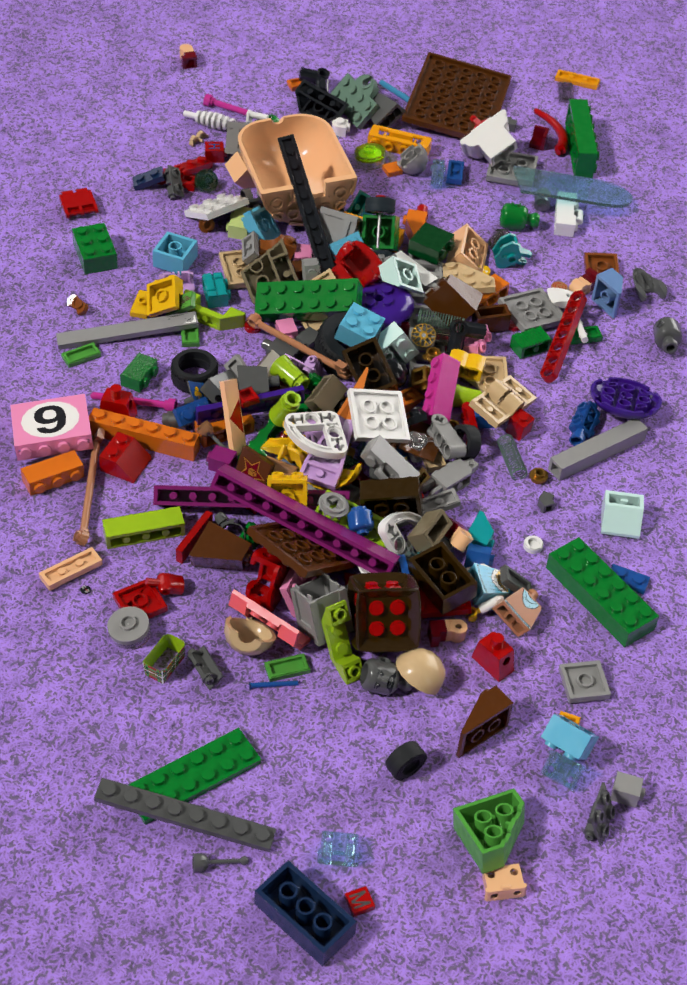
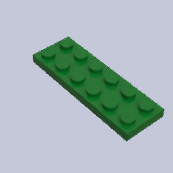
M237 728L128 785L189 802L261 764L262 759L242 731ZM139 815L145 825L155 820Z

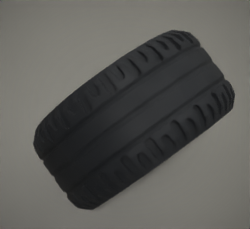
M202 349L184 350L178 353L171 362L172 382L177 389L186 393H190L187 381L205 383L209 378L218 375V362L216 358L208 351ZM191 367H199L206 370L201 374L183 372V370Z

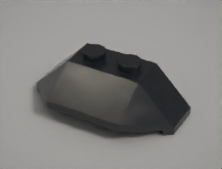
M305 79L302 80L295 90L299 113L320 117L328 123L341 117L349 106L348 103Z

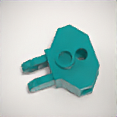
M513 233L501 236L492 249L497 268H506L516 264L524 266L527 263L526 257L530 258L532 256L530 250L521 247L516 235Z

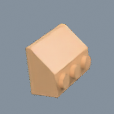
M465 224L452 233L455 234V246L452 251L448 252L446 263L460 262L483 272L488 244L468 224Z

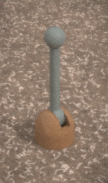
M208 420L204 421L197 428V432L203 437L210 436L219 446L227 448L213 434V426Z

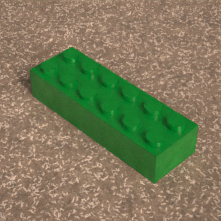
M569 99L565 127L569 140L568 145L574 178L593 179V174L597 171L596 160H599V151H597L598 142H595L596 133H594V124L592 123L593 116L590 115L591 106L588 105V100Z
M358 278L257 282L254 313H258L262 317V322H276V320L293 318L294 321L325 320L331 315L348 312L353 302L362 306L363 286Z
M580 537L549 553L546 568L624 648L655 630L659 615Z

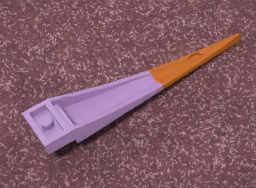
M368 367L365 368L354 388L364 389ZM347 397L337 414L349 448L353 426ZM335 432L329 433L332 437H338V436H339V435H338L337 433H335ZM323 433L317 444L327 446ZM308 454L300 472H303V475H308V482L335 490L342 475L346 456L342 459H325Z

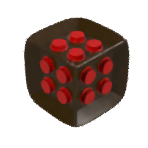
M400 572L361 573L350 576L347 596L354 631L349 633L353 647L363 652H398L418 648L421 636V599L419 585L411 574Z

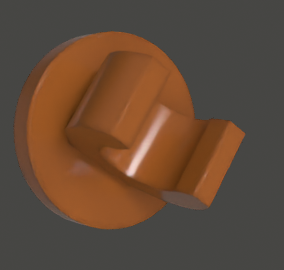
M199 219L198 227L202 232L209 233L214 229L215 222L213 219Z

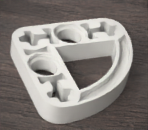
M317 411L286 415L284 421L285 431L299 448L309 454L325 459H342L346 456L348 445L337 413L333 411ZM312 419L316 421V423L310 424L307 422V420ZM323 430L327 446L312 442L300 432ZM335 432V433H337L339 436H338V437H332L329 433Z
M395 512L386 516L379 523L378 534L387 550L397 555H406L408 563L409 558L417 555L418 552H414L413 545L409 540L405 541L396 523L405 520L416 526L422 517L413 512ZM395 541L398 543L397 550L395 549Z

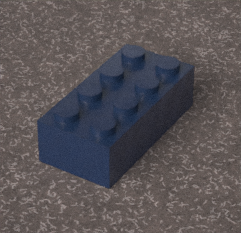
M289 860L255 890L254 904L322 967L356 933L357 921Z

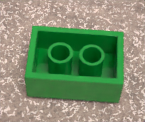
M105 223L72 228L73 245L85 275L118 269L117 253Z

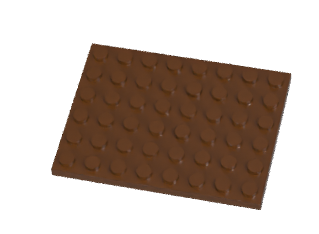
M428 52L401 121L439 133H445L452 137L464 138L474 129L475 125L470 121L472 115H475L482 121L493 117L501 111L512 75Z

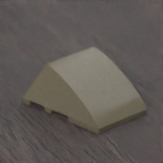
M282 238L261 257L240 272L253 304H255L257 282L298 281Z

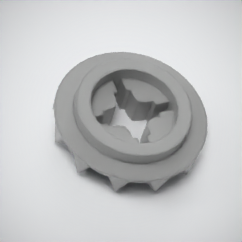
M335 492L322 494L317 503L319 511H323L324 516H330L331 520L335 517L340 520L349 511V503L346 498ZM337 504L336 508H330V506Z

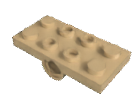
M509 375L501 381L498 379L493 381L485 392L471 400L469 406L496 429L508 421L520 408L524 410L533 404L537 397Z

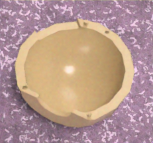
M229 616L225 620V638L230 647L239 654L247 656L259 655L271 648L275 642L276 634L267 625L252 619L253 617H246L244 619Z
M416 648L405 651L397 657L395 662L397 670L410 685L426 694L436 695L444 682L446 670L441 659L434 652L423 648Z

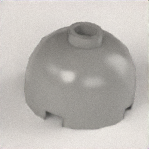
M417 143L418 146L416 147L411 145L405 149L400 155V162L397 160L399 168L407 174L422 173L426 169L428 154L420 143Z

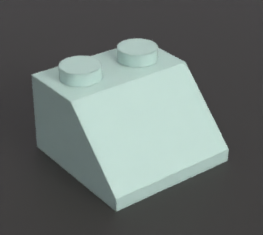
M392 256L378 266L382 281L418 294L424 293L415 263Z

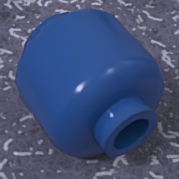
M366 506L353 507L347 514L348 526L353 532L361 536H367L369 531L373 530L375 526L373 513Z

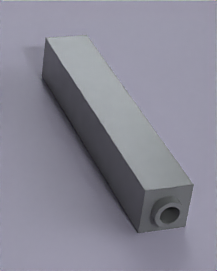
M631 419L550 457L548 470L561 481L645 441L648 428L639 419Z

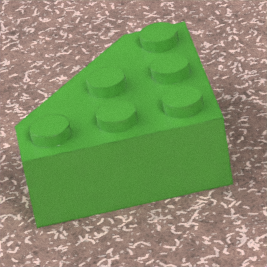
M514 788L453 808V828L482 874L504 867L524 825L525 803Z

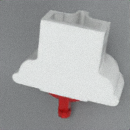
M504 109L493 117L482 121L475 115H472L470 121L475 125L474 129L460 140L465 156L476 159L485 157L492 167L500 161L506 163L508 156L518 149L516 140L509 133L507 112Z

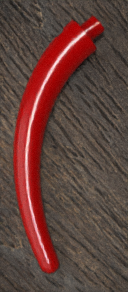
M534 109V114L550 124L558 136V143L554 148L556 155H564L569 144L568 135L564 127L549 114L540 109Z

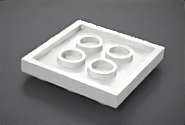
M222 193L213 200H203V203L200 205H190L189 209L184 210V214L189 218L210 220L249 205V200L246 197H241V195L233 196V194L226 195Z
M348 389L347 397L355 441L369 442L379 435L388 443H408L410 441L401 391Z

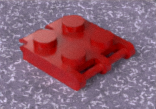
M87 188L75 189L76 192H73V190L63 191L59 195L66 218L76 215L84 216L85 213H99L92 191L87 190Z

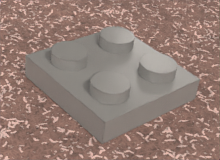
M600 660L559 665L558 670L569 703L610 699L611 693Z

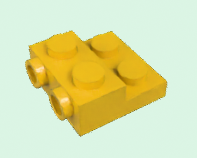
M169 275L167 278L155 280L147 284V316L152 318L179 309V296L183 294L182 279L176 275Z
M279 471L268 475L267 486L307 507L308 475H303V472H292V475H284L283 472Z

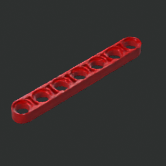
M582 290L571 294L542 366L540 375L546 383H551L557 379L587 302V297Z

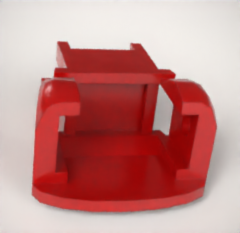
M356 240L347 241L340 248L335 256L337 258L335 260L337 265L331 269L336 279L358 278L363 288L372 283L382 281L378 267L382 264V261L369 246Z
M263 547L255 550L251 556L250 564L255 565L259 562L260 566L258 578L247 584L245 594L246 597L258 605L266 608L269 612H273L283 597L279 588L291 567L284 565L278 557L268 553L267 549ZM265 579L270 581V586L268 587L260 582Z

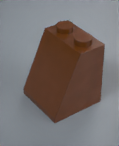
M450 274L446 278L442 277L437 282L436 287H430L425 292L426 297L423 302L434 313L437 312L436 315L439 312V318L442 313L441 320L445 313L443 322H445L446 314H448L446 324L450 314L449 327L452 315V321L454 316H456L455 319L458 316V319L461 317V320L462 318L466 320L476 312L483 294Z
M209 521L191 550L189 557L191 565L194 567L243 571L246 566L249 567L251 565L250 560L254 551L252 550V543Z

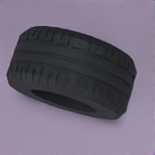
M347 312L337 313L326 318L320 326L314 342L315 351L335 362L338 359L344 362L342 351L346 348L342 347L334 337L339 324ZM379 332L378 336L376 337L377 341L379 340L381 332ZM320 362L321 366L327 372H329L330 374H334L338 378H341L337 375L335 369Z

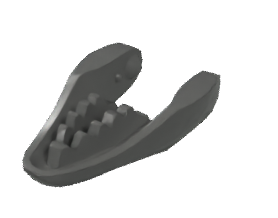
M641 268L633 269L634 287L640 301H646V293H655L661 299H666L667 287L661 280L650 276Z

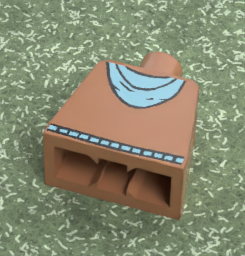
M522 587L492 609L513 633L519 637L531 629L541 611V606L536 601L539 597L537 591L534 589L527 591Z

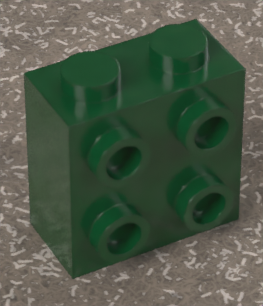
M425 222L409 240L408 253L438 265L441 260L446 258L448 252L454 249L455 234Z

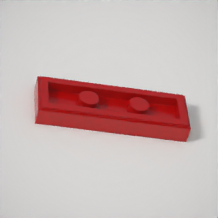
M206 510L176 548L177 562L184 563L208 522H213L212 512Z

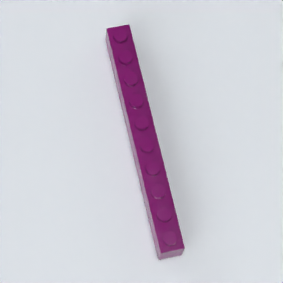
M227 464L221 466L215 473L210 485L215 490L371 573L394 571L400 558L399 555Z
M154 485L153 505L249 508L210 486ZM308 489L307 507L316 510L318 500L326 490ZM330 490L350 501V491Z

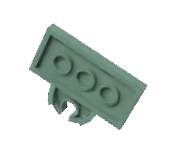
M347 73L330 93L349 104L344 114L359 130L364 127L380 108L373 99L379 91L377 81L369 74H363L355 80L352 75Z

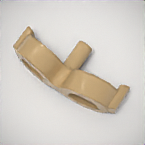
M198 131L196 136L192 135L190 137L189 145L193 147L197 141L203 143L204 140L202 139L208 138L209 135L203 131Z

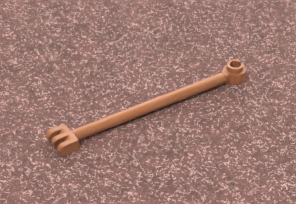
M258 313L251 314L246 319L251 327L255 329L260 328L309 356L315 355L318 361L335 369L337 375L346 380L350 378L345 362L339 359L335 362L262 322V317Z
M99 428L92 437L94 449L91 450L80 530H76L73 536V541L83 547L87 544L90 535L88 525L99 449L105 435V431L102 428Z

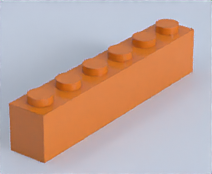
M95 407L89 415L92 436L99 428L104 429V439L112 440L116 433L120 432L134 437L146 450L193 462L200 450V434Z

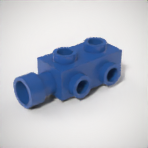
M592 401L580 403L575 415L572 417L569 426L572 434L569 441L573 446L593 437L595 434L594 428L600 423L599 416L601 413L598 411L596 403Z

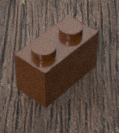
M507 304L478 307L476 312L472 314L471 322L488 325L489 332L491 333L508 331L511 313Z

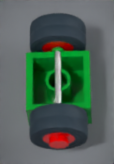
M385 195L367 197L365 212L376 215L363 214L362 239L377 255L391 256V251H398L400 218L396 215H391L395 213L396 201L395 199L387 198Z

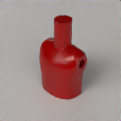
M160 573L157 579H145L146 586L158 587L159 592L163 595H182L185 585L182 575Z

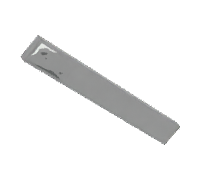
M193 311L56 333L60 350L80 347L92 342L99 344L197 328L199 324L196 312Z

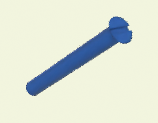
M298 680L249 682V689L298 686Z

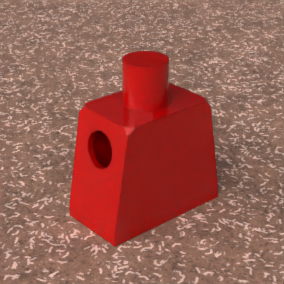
M119 384L106 388L101 399L100 409L136 418L138 412L133 394L123 391Z
M491 632L478 642L471 657L498 682L514 672V649L504 641V636L501 633Z

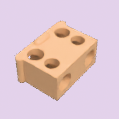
M519 863L504 865L502 868L482 874L486 901L519 898L526 895L527 884L523 881Z

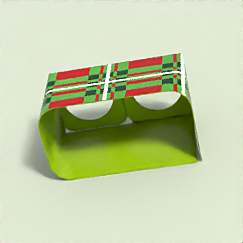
M165 634L142 662L145 675L164 684L185 657L184 641L171 634ZM167 647L178 652L165 670L160 671L152 667Z

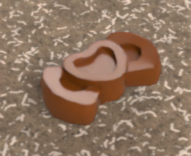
M73 294L67 299V306L77 310L79 316L87 313L89 305L82 301L77 294Z

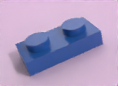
M449 160L447 184L462 185L464 161Z
M203 397L173 409L172 411L178 426L181 427L196 421L195 407L208 405L207 398Z
M612 564L611 569L634 592L644 595L650 580L649 576Z

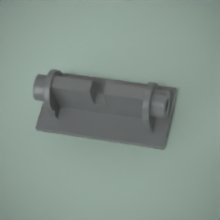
M167 165L168 168L164 172L167 185L171 184L167 187L168 197L170 200L177 199V196L185 198L179 168Z
M204 645L199 650L192 648L187 652V657L201 676L202 682L211 690L223 678V674Z

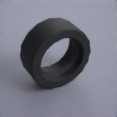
M456 425L453 429L456 430L461 440L463 441L465 433L467 436V452L465 457L460 459H474L481 449L482 441L479 430L473 425Z

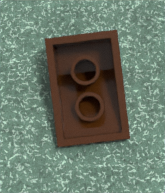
M497 685L491 689H485L479 695L473 710L461 730L456 754L458 758L508 727L513 702Z

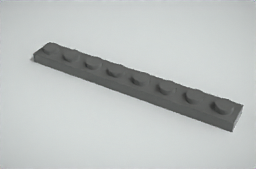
M103 777L94 796V801L266 852H270L276 828Z

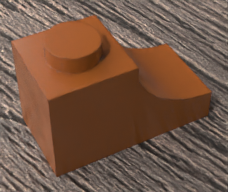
M283 234L272 240L260 239L259 254L263 255L282 238L291 261L297 249L296 239L290 235Z

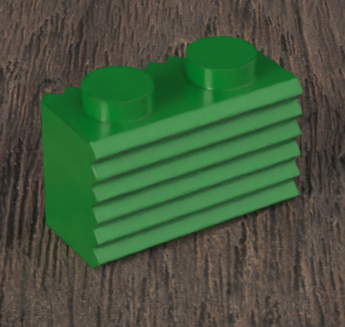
M539 326L513 334L511 336L510 348L520 359L549 350L552 339Z
M139 352L120 374L121 386L139 393L143 388H147L150 379L158 374L157 359Z

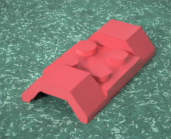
M234 589L232 591L228 605L248 618L255 617L276 630L278 632L277 637L299 651L310 642L311 638L237 590Z

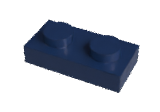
M163 167L153 168L150 171L134 176L133 187L135 191L165 181Z

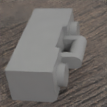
M381 435L370 440L360 455L368 466L375 469L373 474L379 479L419 477L420 475Z

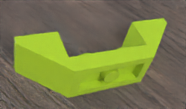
M197 293L195 308L187 311H195L199 323L219 331L244 327L246 321V313L230 307L223 315L201 306V295Z
M342 600L325 608L321 623L331 661L345 684L348 685L360 679L362 663L360 657L352 654L345 622L351 620L347 602Z

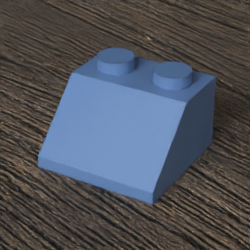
M613 268L597 274L591 300L614 319L617 315L622 294L623 276Z

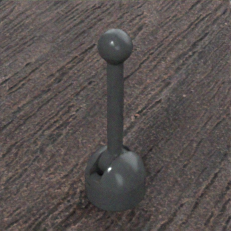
M193 853L192 857L193 872L205 871L210 864L240 863L241 865H247L249 862L246 856H242L239 859L209 860L205 854Z

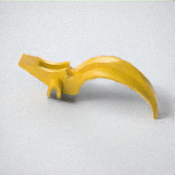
M289 436L287 438H269L260 447L266 452L277 454L278 460L284 458L291 464L295 462L300 469L309 454L293 443ZM358 463L354 470L343 469L335 489L352 483L360 474L361 464ZM308 482V484H310L311 486H313V487H315V488L323 489V490H327V489H328V488H325V487H322V486H319V485H316V484H313V483Z

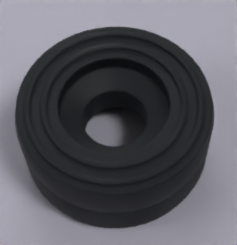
M408 741L389 755L385 765L396 780L401 781L415 774L426 762L427 755L416 741Z

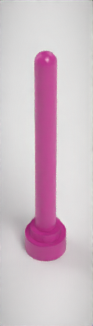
M206 94L203 100L204 106H217L245 116L247 115V109L216 100L213 95Z
M92 392L90 396L92 399L101 400L104 393ZM133 397L135 405L164 408L165 411H172L178 405L177 399L173 398L160 401Z

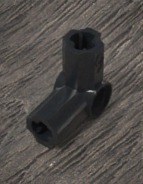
M301 67L299 80L305 79L328 92L330 72L325 68L314 70Z
M460 319L453 320L449 325L450 334L446 353H451L452 349L463 350L465 337L484 340L487 330L486 324ZM461 323L462 330L460 332H456V325Z

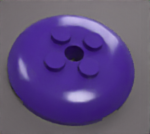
M375 282L363 288L362 306L385 318L380 331H383L392 322L401 326V322L406 319L409 320L413 315L415 309L414 299L408 290L387 282Z
M609 377L606 381L598 379L592 383L590 388L591 397L596 405L605 412L620 418H648L656 414L662 405V399L658 393L649 391L650 387L626 378Z

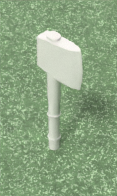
M547 288L551 302L555 306L565 309L573 291L561 288ZM580 319L577 331L582 343L588 342V337L583 327V322Z

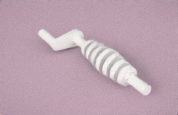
M186 110L183 112L184 117L193 118L196 123H201V125H206L212 129L217 128L218 130L223 129L227 131V122L231 120L236 121V119L218 112H202L200 110L196 113ZM248 110L246 122L252 123V118L268 119L269 115Z

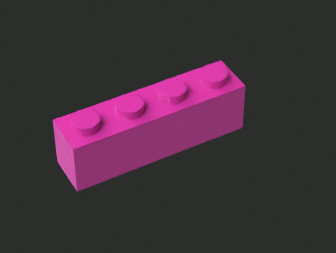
M446 353L434 357L431 361L427 390L424 395L425 401L422 407L428 420L423 422L429 425L432 423L431 417L433 414H441L450 422L461 362Z

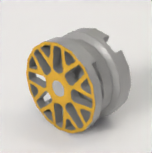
M423 323L413 328L411 342L417 350L426 351L435 344L436 332L431 325Z

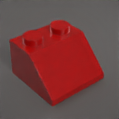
M117 432L99 455L100 471L135 483L151 461L152 456L134 437Z

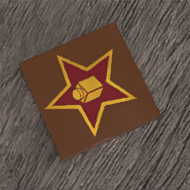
M246 445L242 447L236 469L267 485L268 475H272L275 464Z

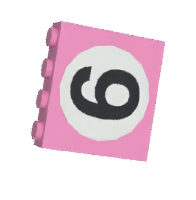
M85 394L10 405L17 461L59 455L72 450L78 452L94 449Z

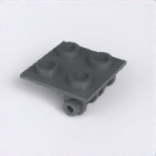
M602 782L597 799L593 803L589 815L590 818H588L584 830L585 839L589 841L598 839L601 846L604 838H607L609 835L610 820L615 817V807L612 805L610 792L607 791L604 782Z

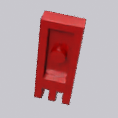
M199 156L196 159L187 160V162L174 165L173 167L179 168L183 176H189L213 168V162L204 156Z

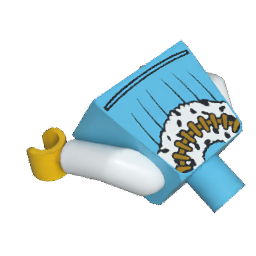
M474 563L471 567H467V571L477 581V596L472 600L474 605L478 606V608L471 606V614L473 615L468 617V621H476L477 614H484L492 610L495 605L503 601L508 595L514 593L501 583L500 570L491 568L483 563Z

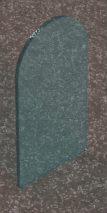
M513 166L520 192L523 194L611 208L627 207L631 205L633 200L632 195L626 189L604 180Z

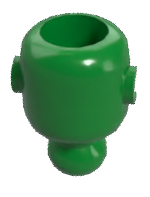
M505 203L502 206L500 214V226L509 231H521L526 225H530L532 228L538 227L540 214L536 212L528 213L527 207L521 205V203Z

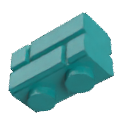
M221 272L203 274L202 287L208 308L228 306V300H231L230 289L227 290V278L224 279Z

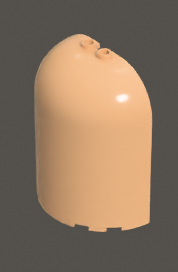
M292 114L283 116L279 122H273L271 118L249 123L239 132V149L266 211L279 222L289 223L291 226H304L294 196V188L290 183L278 144V138L294 134L318 214H320L318 208L321 209V206L340 211L347 204L346 200L350 195H353L356 188L357 176L335 132L327 121L314 115Z

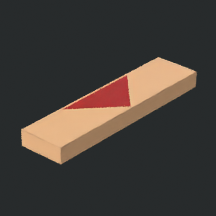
M229 379L219 382L228 447L231 450L237 451V455H239L242 447L246 446L237 379Z

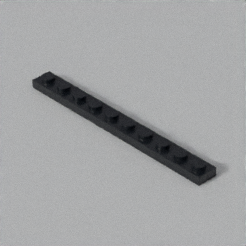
M294 134L278 138V144L290 183L294 188V196L313 257L318 258L320 272L323 273L329 268L332 269L335 265Z

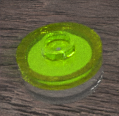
M365 143L358 146L354 151L355 164L361 169L375 170L381 168L382 164L386 163V151L380 144Z

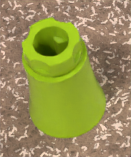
M287 355L277 358L270 368V375H279V380L289 387L303 385L306 390L310 384L309 378Z
M456 384L452 407L462 408L464 402H471L472 399L483 392Z
M287 391L271 407L269 418L273 424L283 427L286 415L296 413L301 402L299 394L294 391Z

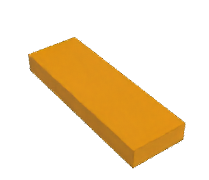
M558 69L554 80L597 90L600 83L599 78Z

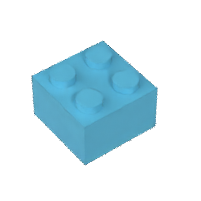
M167 231L152 251L153 267L169 272L174 271L176 274L179 271L181 275V271H187L198 257V240Z
M353 302L339 324L334 338L352 347L370 338L377 337L385 318Z
M553 714L541 735L546 740L545 744L555 750L562 749L565 751L563 755L573 761L586 760L599 736L559 714Z

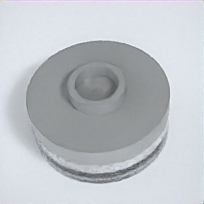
M123 607L115 611L108 620L107 629L110 639L118 648L135 650L142 647L150 638V622L147 614L140 608Z

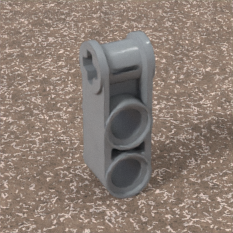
M433 414L431 417L432 423L427 429V434L431 437L435 446L438 447L445 459L465 457L467 448L456 430L453 429L445 416Z

